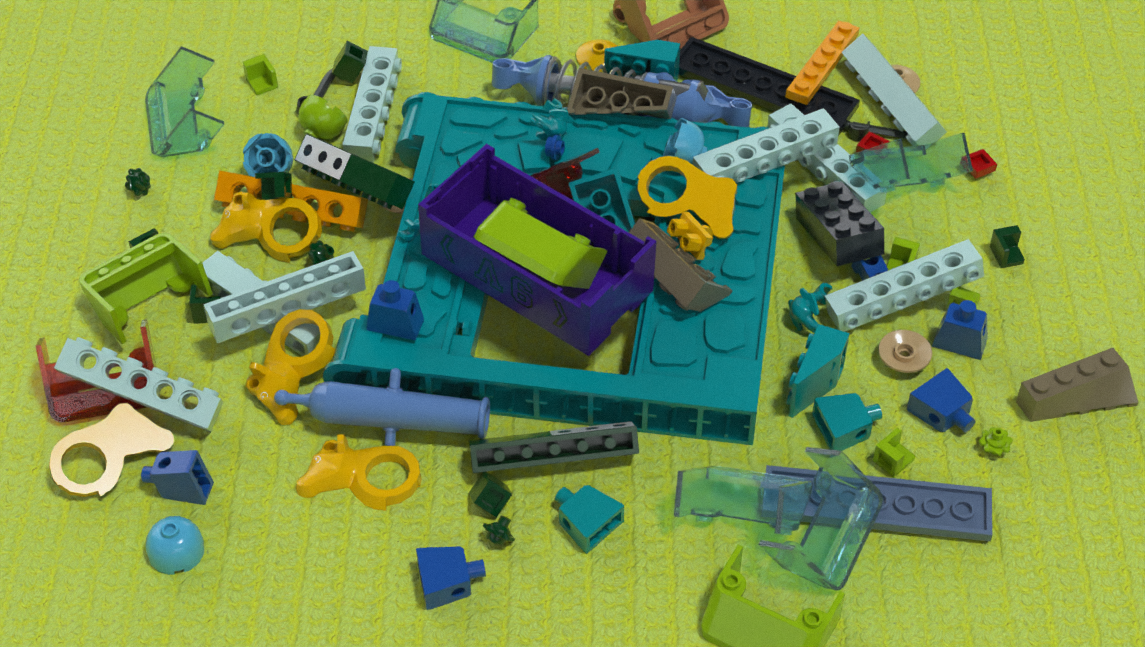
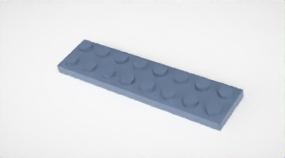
M767 465L762 518L991 542L992 488Z

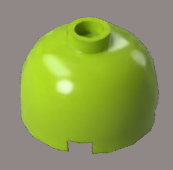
M311 94L301 104L298 116L299 123L305 130L303 132L304 135L309 134L320 140H330L338 136L344 129L348 119L339 108L335 106L332 110L326 105L328 103L327 100Z

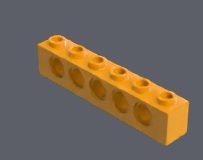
M219 170L214 200L222 201V207H227L232 202L234 194L240 192L243 187H246L248 193L255 196L256 199L263 200L261 180L255 179L252 176ZM292 184V196L294 198L304 200L309 205H311L312 201L317 200L319 207L316 212L321 218L322 226L331 227L332 222L340 224L339 229L354 232L355 227L363 228L368 199ZM340 204L342 214L336 217L334 215V208ZM289 211L285 213L293 215L292 220L307 223L308 218L302 212Z

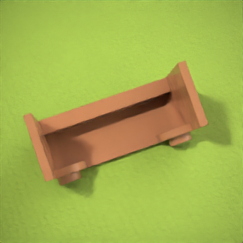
M618 0L630 32L640 42L652 40L680 43L681 49L690 37L700 40L725 28L729 22V14L724 0H684L687 10L654 25H651L649 17L645 14L641 0Z

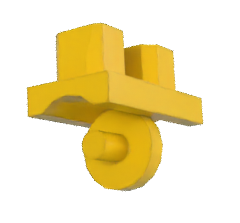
M682 212L680 219H671L667 228V233L671 237H677L680 240V247L684 252H691L697 260L704 259L705 249L712 244L713 231L709 226L701 225L689 212Z

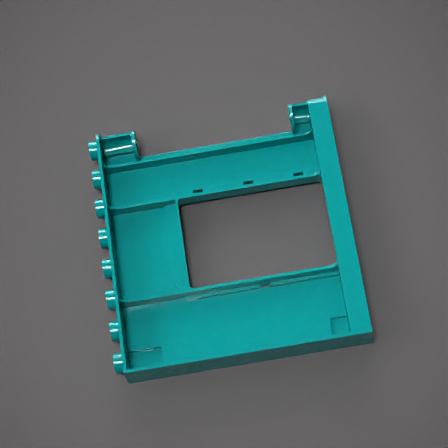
M430 92L415 94L408 97L403 103L401 113L404 120L395 153H399L400 160L404 165L415 169L413 176L415 183L407 198L398 232L407 230L408 226L404 224L405 220L410 219L414 221L419 218L418 204L425 199L428 187L431 184L440 185L486 143L495 148V156L573 200L568 182L618 168L632 215L654 218L655 224L667 235H669L667 228L671 219H680L682 213L668 217L647 213L649 209L641 200L638 192L639 179L637 178L640 171L650 161L663 157L670 135L673 136L678 131L674 128L678 120L674 118L663 119L633 116L625 113L569 115L574 119V122H566L567 130L563 134L564 138L562 139L565 142L564 154L559 156L558 160H552L551 157L545 154L546 141L536 137V133L543 132V129L530 122V119L534 118L533 114H538L545 118L551 116L544 111L543 106L531 105L526 102L487 101L478 97L458 98L439 96ZM692 122L702 130L705 138L704 146L707 147V151L769 129V127L730 126L720 122ZM785 165L736 183L737 194L732 219L733 234L728 239L721 240L713 236L712 244L705 249L704 259H696L694 264L712 272L716 276L713 280L716 284L727 285L732 290L729 296L701 312L691 309L686 311L675 303L676 298L672 294L666 293L659 287L660 282L654 278L653 291L640 305L630 370L626 375L474 357L489 295L422 255L419 229L417 235L410 241H405L397 233L383 282L384 284L386 281L394 280L399 283L400 288L412 290L416 293L424 317V322L417 339L411 340L368 331V315H361L360 319H349L342 326L332 362L324 368L323 380L324 382L332 381L386 388L389 387L391 370L398 368L401 372L400 388H403V391L480 401L487 397L490 400V414L585 426L633 422L637 426V432L753 445ZM664 171L657 174L651 180L648 194L654 201L671 203L678 200L684 194L687 181L678 172ZM685 211L689 212L701 225H707L693 211ZM671 237L678 243L676 249L681 248L680 240L677 237ZM459 328L463 329L462 335H458Z

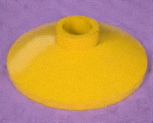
M601 39L585 42L578 48L576 60L579 65L588 62L592 71H594L599 65L602 64L604 66L605 49L617 47V45L611 41Z

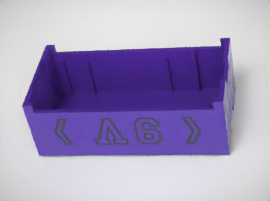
M487 143L418 204L422 255L587 356L611 334V327L627 310L633 312L653 291L656 240L647 236L644 242L498 158L495 156V148ZM510 198H514L525 204V210L528 211L527 214L567 236L575 237L576 234H580L591 240L589 245L604 248L607 250V253L589 289L560 286L477 241L474 238L477 228L503 200L509 201Z

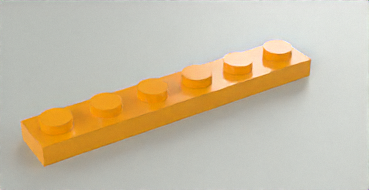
M838 20L787 88L785 98L808 105L843 57L842 51L856 39L860 27Z

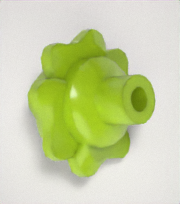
M991 427L989 431L983 430L982 438L979 440V444L984 446L985 452H990L997 456L1002 455V452H1010V445L1013 442V439L1008 437V432L998 427Z

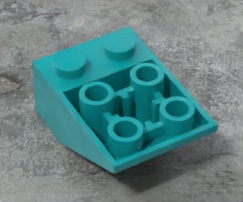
M652 40L606 48L604 67L607 74L615 67H618L622 77L631 69L635 71L636 75L640 76L645 72H666L678 82L680 43Z
M818 324L815 334H809L805 347L808 350L806 353H801L797 364L799 371L798 373H792L789 382L791 390L786 402L787 405H790L789 417L793 418L814 403L815 398L824 396L837 386L845 365L850 333Z

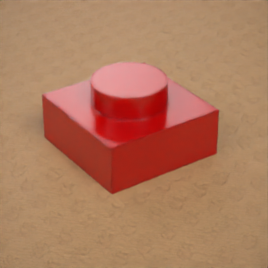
M869 131L857 144L856 152L877 162L889 149L890 141Z
M984 149L963 156L962 165L975 179L992 173L997 168V163Z

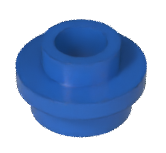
M560 135L549 136L545 144V154L551 157L552 160H558L559 156L564 154L565 142L562 141Z

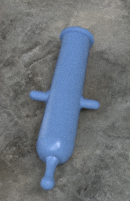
M398 368L391 370L389 387L386 388L328 381L319 383L308 394H291L285 390H279L274 395V400L278 405L283 406L289 403L306 406L310 409L311 415L315 419L327 424L383 428L385 430V446H395L396 431H399V429L478 435L480 439H485L490 420V400L487 397L480 401L403 391V388H400L401 372Z

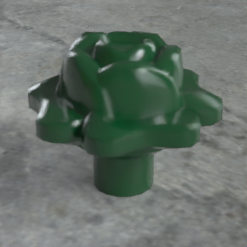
M141 168L129 169V175L126 176V189L134 191L136 196L141 194L147 195L148 189L151 187L149 175L142 171Z
M321 240L310 244L308 257L313 265L334 258V249L328 244H323Z
M501 515L498 522L484 523L483 527L487 531L486 538L493 544H499L500 546H503L507 541H515L508 528L511 519Z

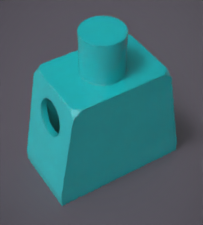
M856 393L815 398L812 416L831 453L836 454L867 440L871 435L873 421L882 419V411L877 403L864 406L860 396Z
M584 485L575 494L566 487H563L555 496V501L561 505L559 508L560 525L586 554L624 522V505L590 485Z

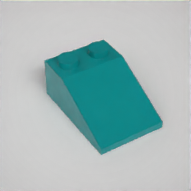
M618 168L568 182L575 202L623 230L630 232L635 222Z

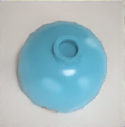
M680 118L674 127L678 131L673 136L670 135L663 156L678 157L693 164L694 156L707 152V147L704 146L705 138L702 130L691 121Z
M257 134L247 142L243 149V166L248 175L255 177V173H289L292 168L294 159L292 149L283 138L276 134Z
M169 516L160 519L152 526L146 537V553L151 566L158 572L174 575V571L184 570V572H187L199 564L204 555V540L198 526L191 520L180 516Z

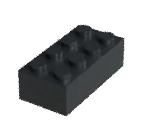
M842 181L831 182L828 185L816 188L810 187L795 193L796 219L836 266L884 255V227Z

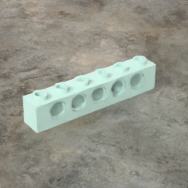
M369 46L366 64L363 68L343 141V150L374 163L375 156L380 154V138H384L385 135L384 121L389 119L388 106L393 104V88H397V72H401L402 59L398 58L397 48Z
M790 103L768 116L767 127L772 128L804 116V114ZM838 144L808 157L798 159L802 166L809 169L825 185L831 182L842 181L869 212L885 204L888 187Z
M823 108L693 157L692 165L708 175L731 178L735 183L742 182L753 176L766 173L774 168L787 165L790 162L837 145L839 126Z
M967 239L825 295L828 314L838 330L845 332L984 277L983 258L970 240Z
M354 251L214 300L204 304L208 326L217 343L278 322L288 313L298 309L311 310L366 290L364 270Z
M77 337L76 341L67 338L54 367L59 373L209 432L212 431L224 403L221 398H218V392L206 387L203 388V391L193 388V382L181 377L177 381L167 377L169 373L153 367L152 371L142 367L143 363L136 359L128 357L126 361L117 358V352L102 347V350L99 351L91 347L93 343L83 338ZM88 357H96L95 366L91 369H84V361ZM113 367H121L122 373L117 379L109 378V371ZM138 377H146V386L142 389H135V380ZM167 386L172 387L173 393L171 397L160 399V390ZM192 396L197 397L198 405L194 409H186V399Z

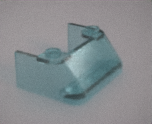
M437 0L429 25L430 37L435 41L491 63L496 59H511L539 27L538 0H531L523 10L507 7L501 10L498 15L463 3L464 0Z
M181 46L149 87L145 103L152 154L160 157H169L203 151L210 146L212 139L224 126V121L195 110L194 106L195 102L201 99L204 94L205 88L202 78L215 63L213 59Z
M965 133L926 145L903 147L902 139H897L849 155L851 167L875 190L880 189L881 193L895 191V187L930 183L931 187L944 185L946 179L973 172Z
M806 447L804 452L819 466L814 478V488L822 500L800 545L795 541H786L782 544L760 540L758 545L783 569L826 589L841 590L845 586L882 508L883 498L880 490L842 451Z
M705 466L680 470L677 476L674 517L696 515V520L712 522L713 517L723 516L769 524V527L775 528L774 533L792 535V531L799 528L812 493L813 481L722 466Z

